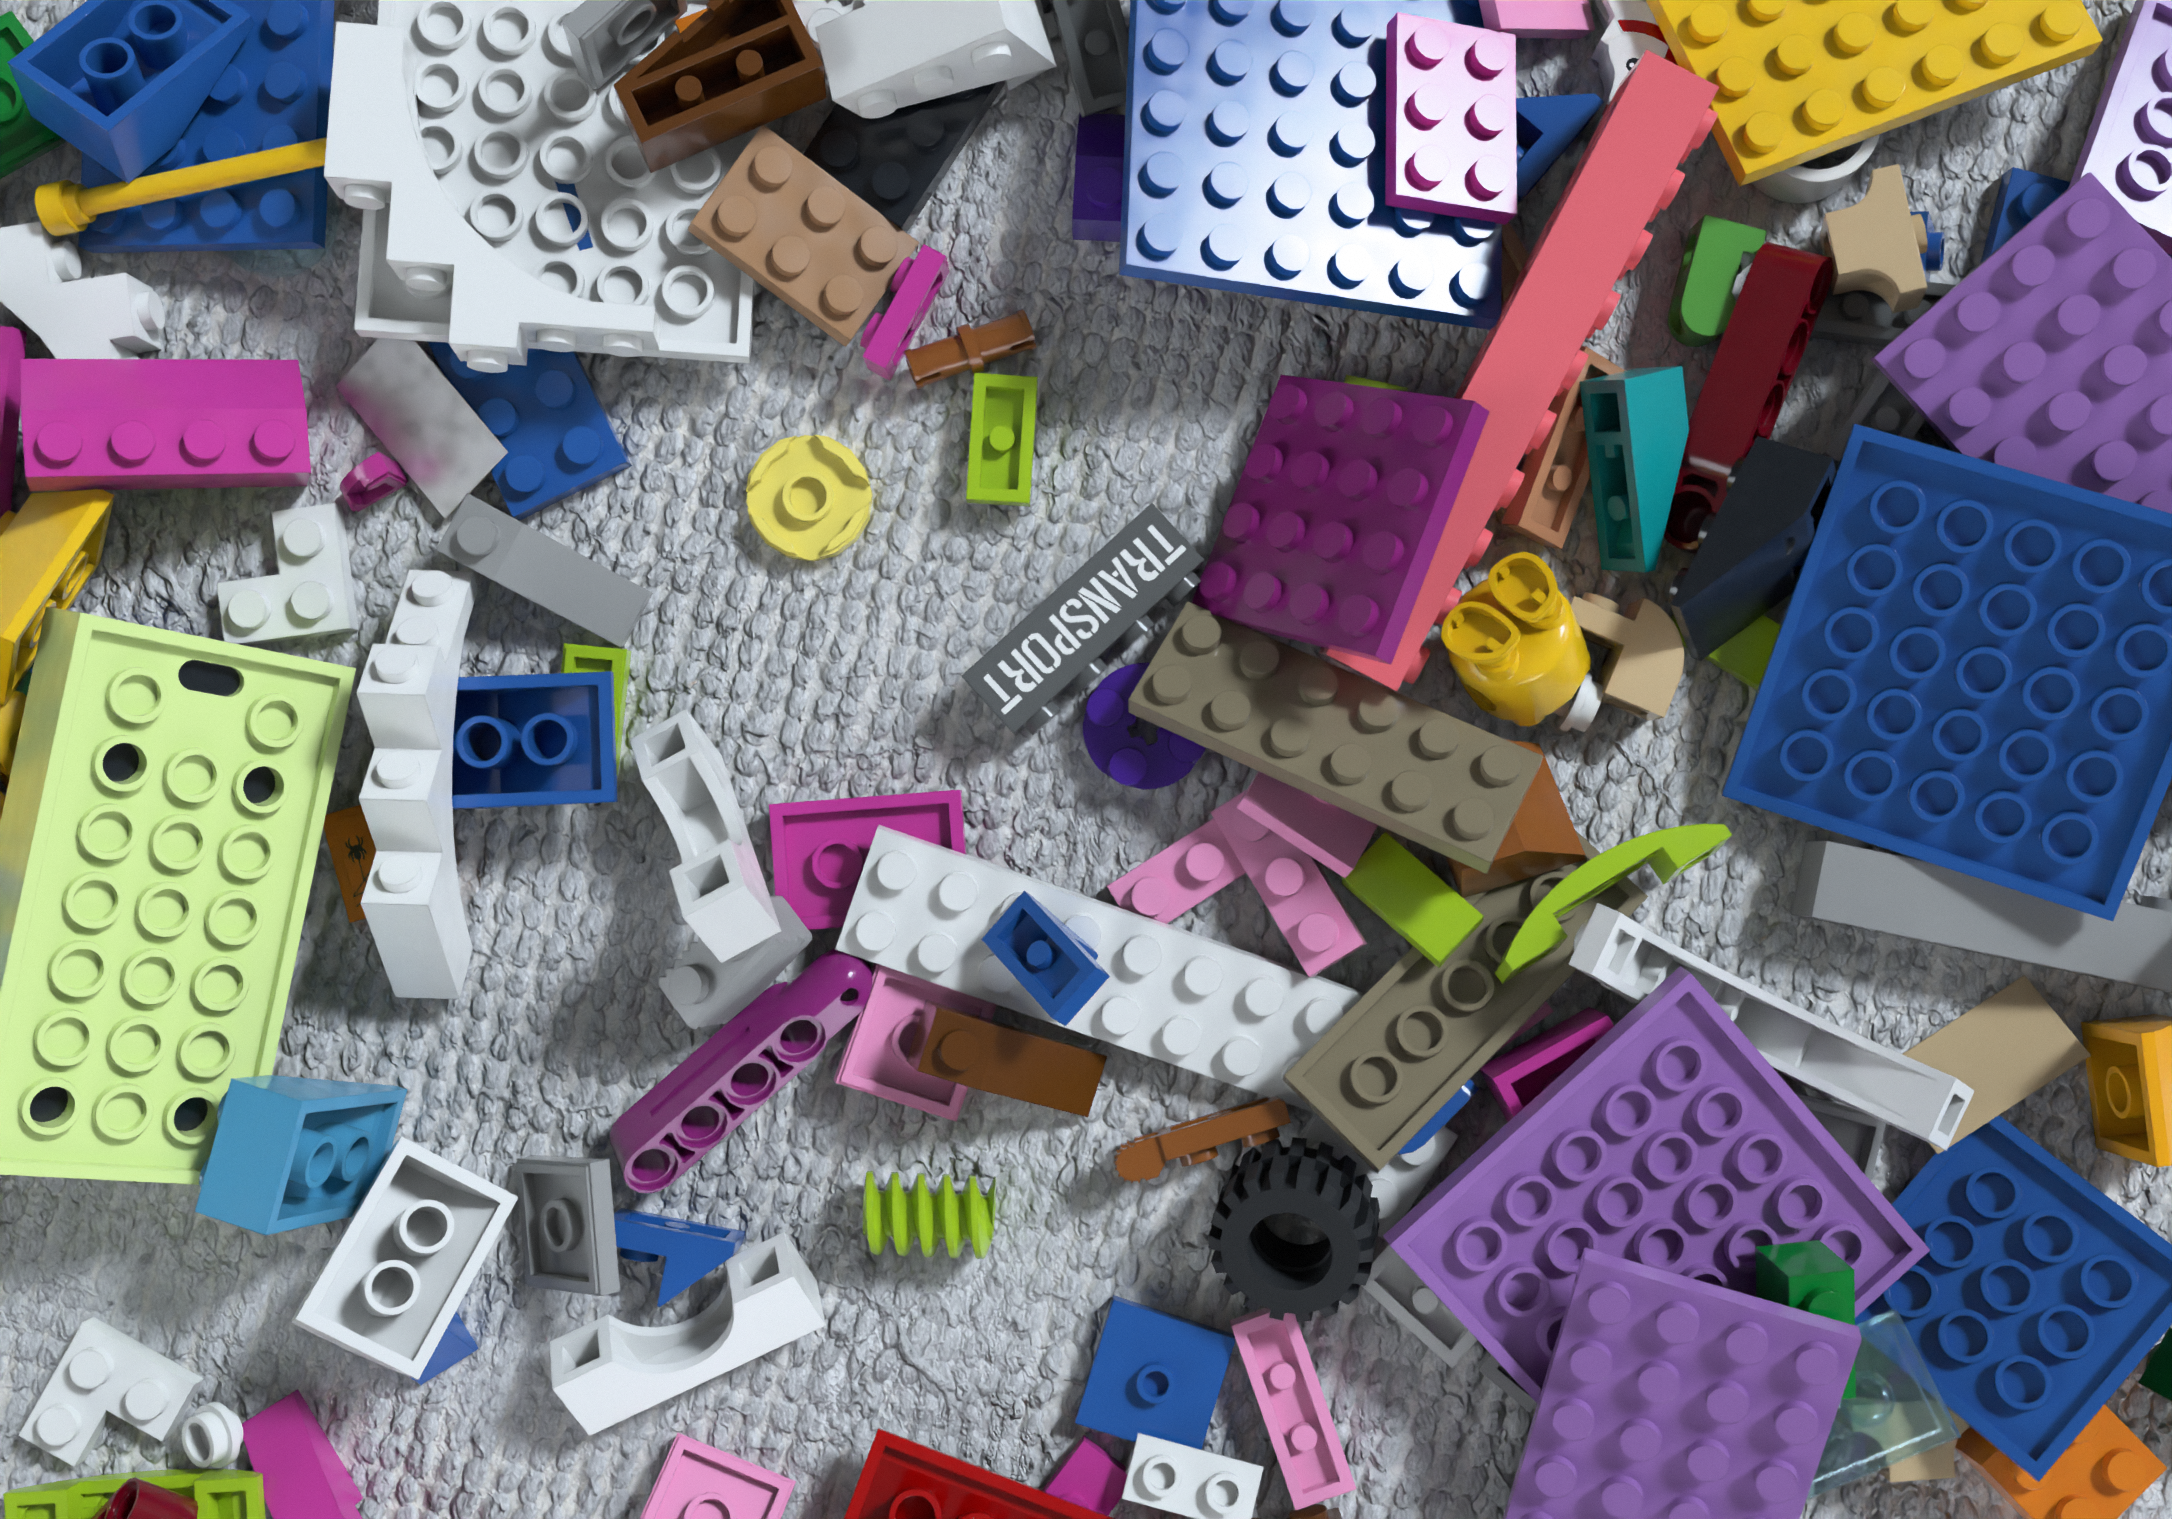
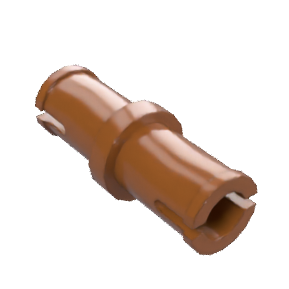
M1021 309L1015 314L972 329L968 323L956 327L955 335L912 350H905L904 355L917 390H920L924 386L966 371H970L972 376H974V373L985 372L984 365L1026 350L1031 351L1036 349L1037 346L1029 319L1025 311Z

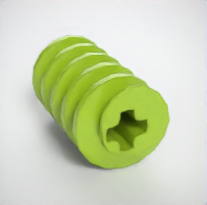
M867 1171L863 1195V1235L867 1236L871 1252L874 1255L882 1254L891 1236L899 1256H906L910 1252L915 1238H918L924 1256L932 1257L937 1250L940 1240L944 1239L949 1256L951 1258H958L961 1255L966 1240H970L975 1257L977 1259H984L994 1237L996 1176H994L987 1194L984 1195L980 1192L975 1175H969L962 1192L955 1193L949 1174L942 1175L936 1192H929L924 1173H917L910 1191H904L898 1172H891L885 1189L878 1190L873 1171Z

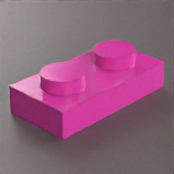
M923 244L915 260L906 257L899 266L890 287V291L896 293L885 315L879 312L873 315L861 338L860 346L866 349L863 359L870 371L891 381L904 357V351L909 348L950 272L947 258L944 254Z

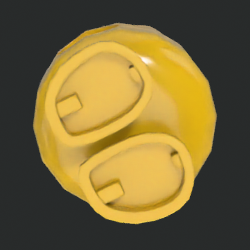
M1520 552L1511 554L1496 563L1490 570L1488 579L1481 581L1461 597L1457 605L1445 618L1442 626L1441 638L1447 648L1449 661L1467 694L1481 710L1501 720H1512L1519 726L1529 727L1538 724L1546 715L1553 713L1572 699L1585 679V675L1590 670L1591 658L1570 602L1558 590L1555 576L1549 566L1532 553Z

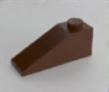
M926 999L906 1061L918 1072L981 1091L1088 1117L1107 1056Z

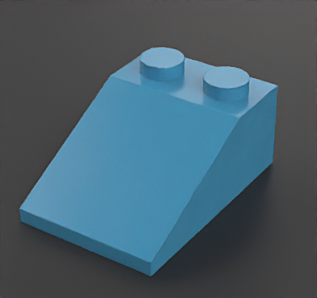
M276 1075L231 1078L228 1091L222 1097L218 1107L217 1118L219 1125L211 1154L204 1163L200 1173L199 1185L201 1190L195 1212L262 1235H270L352 1217L392 1148L407 1089L394 1085Z

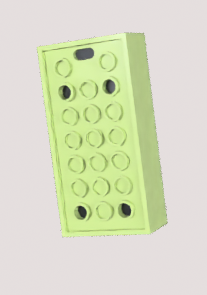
M46 607L0 821V1175L199 1185L200 1173L204 1163L210 1157L219 1125L217 1118L218 1107L222 1097L228 1091L231 1078L272 1075L356 668L81 612Z

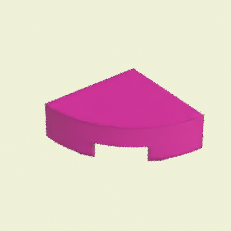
M377 452L354 467L340 483V491L353 512H359L403 488L409 481L397 461Z

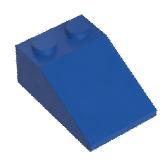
M88 0L7 63L30 115L129 184L176 145L252 29L254 23L249 13L229 0Z
M613 672L458 678L453 734V810L618 802Z

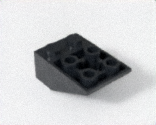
M1757 436L1747 457H1739L1736 460L1728 476L1727 496L1718 513L1711 512L1704 520L1698 536L1699 550L1689 569L1682 568L1677 573L1669 592V603L1691 658L1698 661L1703 660L1792 594L1801 567L1815 536V528L1822 515L1826 497L1836 477L1833 458Z

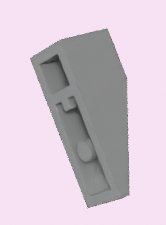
M468 493L436 549L485 577L621 648L626 644L653 594Z

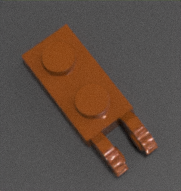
M1265 1096L1134 1137V1141L1130 1142L1127 1140L1125 1144L1121 1143L1119 1149H1116L1117 1153L1114 1155L1116 1159L1114 1160L1115 1170H1118V1176H1122L1124 1181L1129 1180L1131 1184L1133 1181L1140 1183V1180L1143 1178L1146 1181L1157 1178L1166 1161L1180 1158L1182 1167L1191 1166L1219 1156L1216 1146L1241 1138L1243 1147L1247 1148L1275 1140L1280 1137L1278 1127L1291 1123L1285 1101L1278 1096L1272 1098Z

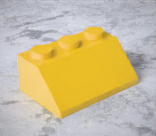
M103 489L32 493L17 514L8 510L1 517L0 705H6L35 661L46 607L69 610L99 565L114 500L113 494Z

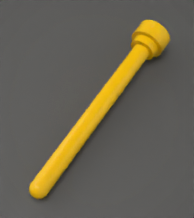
M327 138L133 179L129 184L121 181L93 188H87L81 183L74 184L70 180L42 184L35 191V207L43 226L52 235L62 236L86 230L88 223L96 220L97 214L325 166Z

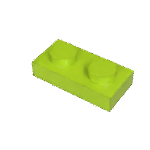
M974 373L966 491L967 503L1030 507L1038 377Z

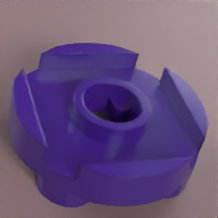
M1150 663L1127 665L1105 677L1089 697L1083 720L1084 743L1090 758L1097 768L1120 785L1142 790L1159 789L1179 781L1192 770L1206 747L1162 727L1156 730L1158 741L1146 745L1142 736L1131 738L1127 727L1136 722V716L1128 711V699Z

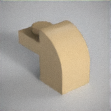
M1584 593L1582 599L1576 596L1568 599L1584 639L1609 650L1596 681L1603 685L1601 701L1647 721L1665 718L1684 667L1682 639L1671 617L1660 606L1646 598L1628 604L1624 616L1618 614L1620 605L1600 595Z

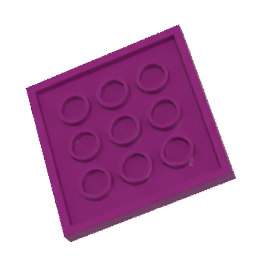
M1281 374L1209 559L1201 575V582L1196 589L1191 603L1211 611L1213 615L1251 629L1391 665L1486 423L1489 411L1473 400Z

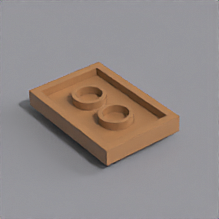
M762 125L691 221L687 230L845 347L855 336L890 286L903 260L906 257H910L919 244L917 240L885 218L880 212L765 125Z

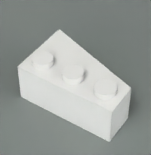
M877 0L815 27L832 100L862 118H880L893 113L898 108L1057 67L1041 0Z

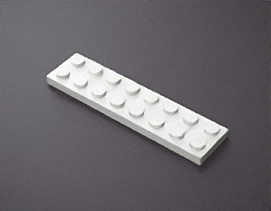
M881 825L877 827L835 950L1270 1098L1278 1096L1287 1104L1311 1112L1314 1111L1283 1081V1076L1364 996L1360 990L1317 975L1308 977L1305 971ZM1023 891L1032 895L1091 946L1098 954L1096 962L1110 976L1066 1026L1048 1015L981 940Z

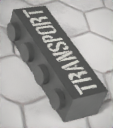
M1151 503L962 675V678L1015 736L1024 728L1033 736L1059 713L1060 708L1054 701L1071 685L1079 693L1082 692L1107 669L1106 664L1101 658L1118 642L1126 650L1129 649L1155 625L1148 617L1153 610L1166 599L1175 607L1199 585L1201 580L1195 572L1201 568L1204 559L1156 506Z

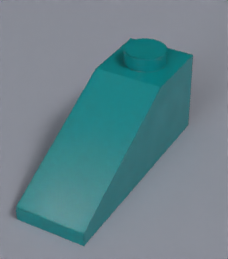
M1682 366L1636 368L1580 381L1601 570L1644 573L1656 570L1689 433Z

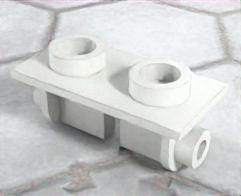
M1138 1433L1134 1449L1131 1448L1126 1464L1127 1478L1122 1499L1195 1519H1251L1264 1467Z

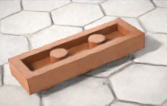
M1581 346L1579 349L1589 354L1576 382L1570 390L1564 389L1559 397L1554 396L1548 407V410L1557 414L1556 419L1538 450L1532 448L1527 455L1521 471L1525 473L1524 479L1510 505L1507 507L1501 523L1548 548H1563L1590 477L1580 381L1625 371L1587 346Z

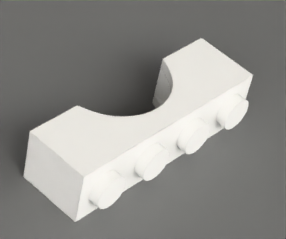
M685 709L631 738L630 742L642 782L663 814L682 859V864L669 870L684 920L721 963L781 932L722 755L688 710Z
M785 1232L726 1260V1280L719 1296L708 1308L686 1321L662 1327H642L625 1323L608 1314L550 1341L552 1389L589 1436L826 1326L817 1280Z

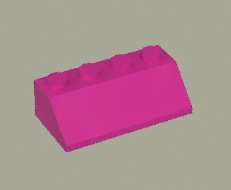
M20 359L25 477L30 491L307 486L311 465L307 411L298 360Z

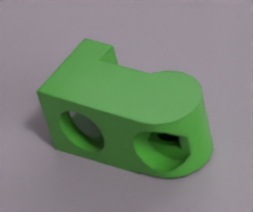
M1706 214L1689 230L1668 311L1667 324L1670 333L1678 342L1688 347H1700L1709 344L1726 330L1736 305L1732 291L1738 269L1744 270L1753 262L1758 250L1764 244L1766 230Z

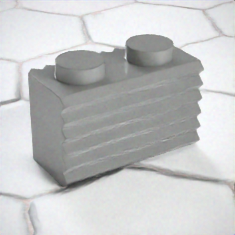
M770 896L781 932L723 963L717 959L698 936V942H690V950L682 951V959H675L674 967L667 968L666 976H659L658 986L687 1026L696 1030L698 1026L703 1029L706 1025L709 1027L713 1024L718 1026L720 1023L726 1024L755 1000L812 941V934L783 896Z

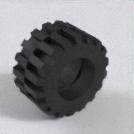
M1293 1137L1290 1147H1283L1280 1140L1275 1139L1265 1143L1262 1154L1255 1148L1243 1154L1240 1166L1234 1164L1226 1176L1211 1220L1212 1225L1208 1235V1248L1214 1250L1211 1262L1215 1272L1227 1273L1223 1284L1232 1295L1240 1291L1246 1295L1243 1305L1256 1312L1261 1305L1271 1309L1270 1318L1282 1321L1285 1313L1295 1314L1297 1322L1311 1321L1313 1311L1318 1310L1326 1318L1338 1312L1339 1301L1347 1305L1358 1297L1360 1285L1365 1286L1370 1276L1380 1224L1378 1222L1380 1212L1378 1198L1371 1197L1373 1185L1366 1174L1355 1176L1357 1163L1348 1155L1343 1156L1340 1160L1332 1156L1334 1147L1320 1142L1318 1150L1306 1147L1307 1138ZM1278 1213L1302 1215L1318 1224L1328 1237L1313 1244L1290 1243L1272 1233L1265 1225L1263 1219Z

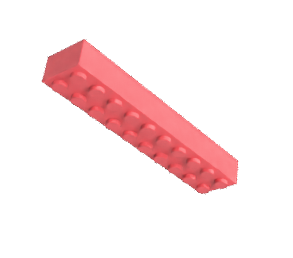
M1647 49L1621 81L1502 305L1501 315L1495 327L1489 330L1454 398L1476 401L1489 411V415L1392 664L1389 665L1321 647L1319 653L1395 691L1398 690L1402 681L1408 682L1411 685L1416 681L1431 652L1430 649L1422 646L1432 625L1437 626L1438 624L1443 626L1445 618L1457 605L1461 597L1462 591L1453 587L1463 568L1467 569L1469 566L1474 568L1477 566L1493 537V532L1485 529V525L1493 511L1498 512L1501 507L1506 509L1510 505L1524 479L1525 473L1517 470V465L1524 453L1528 455L1532 448L1536 450L1540 448L1556 419L1557 414L1548 410L1554 396L1559 397L1564 389L1570 390L1585 366L1589 354L1579 350L1585 338H1591L1596 329L1601 331L1618 304L1621 294L1611 290L1616 280H1622L1628 269L1633 271L1647 250L1653 234L1644 230L1647 222L1651 223L1655 219L1660 209L1665 211L1679 190L1685 173L1677 170V165L1685 162L1692 149H1699L1711 130L1718 113L1708 107L1719 86Z

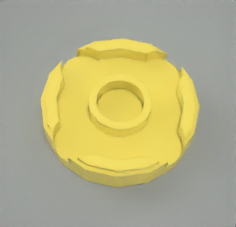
M804 435L780 439L759 456L748 475L746 487L747 511L752 526L768 546L791 559L815 562L838 556L859 539L870 520L873 493L867 471L849 448L828 436Z

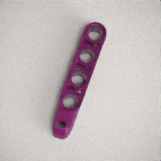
M835 948L822 954L790 982L774 984L766 989L622 1114L612 1125L609 1137L624 1181L630 1189L639 1193H654L671 1185L817 1058L826 1047L827 1041L864 1009L872 988L873 973L870 965L862 958L835 950ZM855 988L857 990L853 1000H841V995L847 989Z

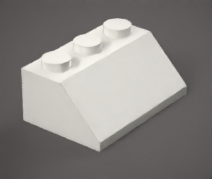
M401 1137L391 1148L291 1323L352 1353L418 1380L518 1197Z

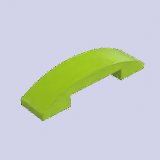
M1725 824L1678 826L1635 837L1592 858L1563 879L1536 906L1512 939L1502 956L1495 974L1503 984L1557 951L1568 937L1557 919L1649 863L1664 885L1716 853L1732 836L1731 832Z
M195 1468L116 1473L12 1489L3 1494L5 1519H91L128 1479L136 1477L194 1498L198 1503L197 1519H266L263 1473L236 1469Z

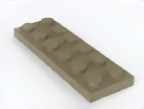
M1188 601L1128 699V711L1137 717L1485 874L1488 873L1543 759V756L1248 627L1213 615L1211 611Z
M1577 831V836L1585 853V860L1464 898L1484 915L1483 922L1440 968L1413 946L1283 1076V1081L1377 1174L1578 970L1569 965L1574 953V939L1583 922L1591 918L1597 903L1616 910L1629 918L1648 898L1628 877H1625L1557 919L1568 935L1557 951L1502 984L1495 972L1503 954L1525 920L1556 885L1574 870L1601 854Z

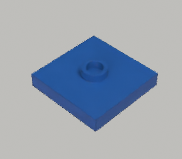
M1113 1295L1076 1412L1075 1423L1132 1442H1136L1137 1434L1142 1433L1202 1449L1235 1344L1234 1334Z

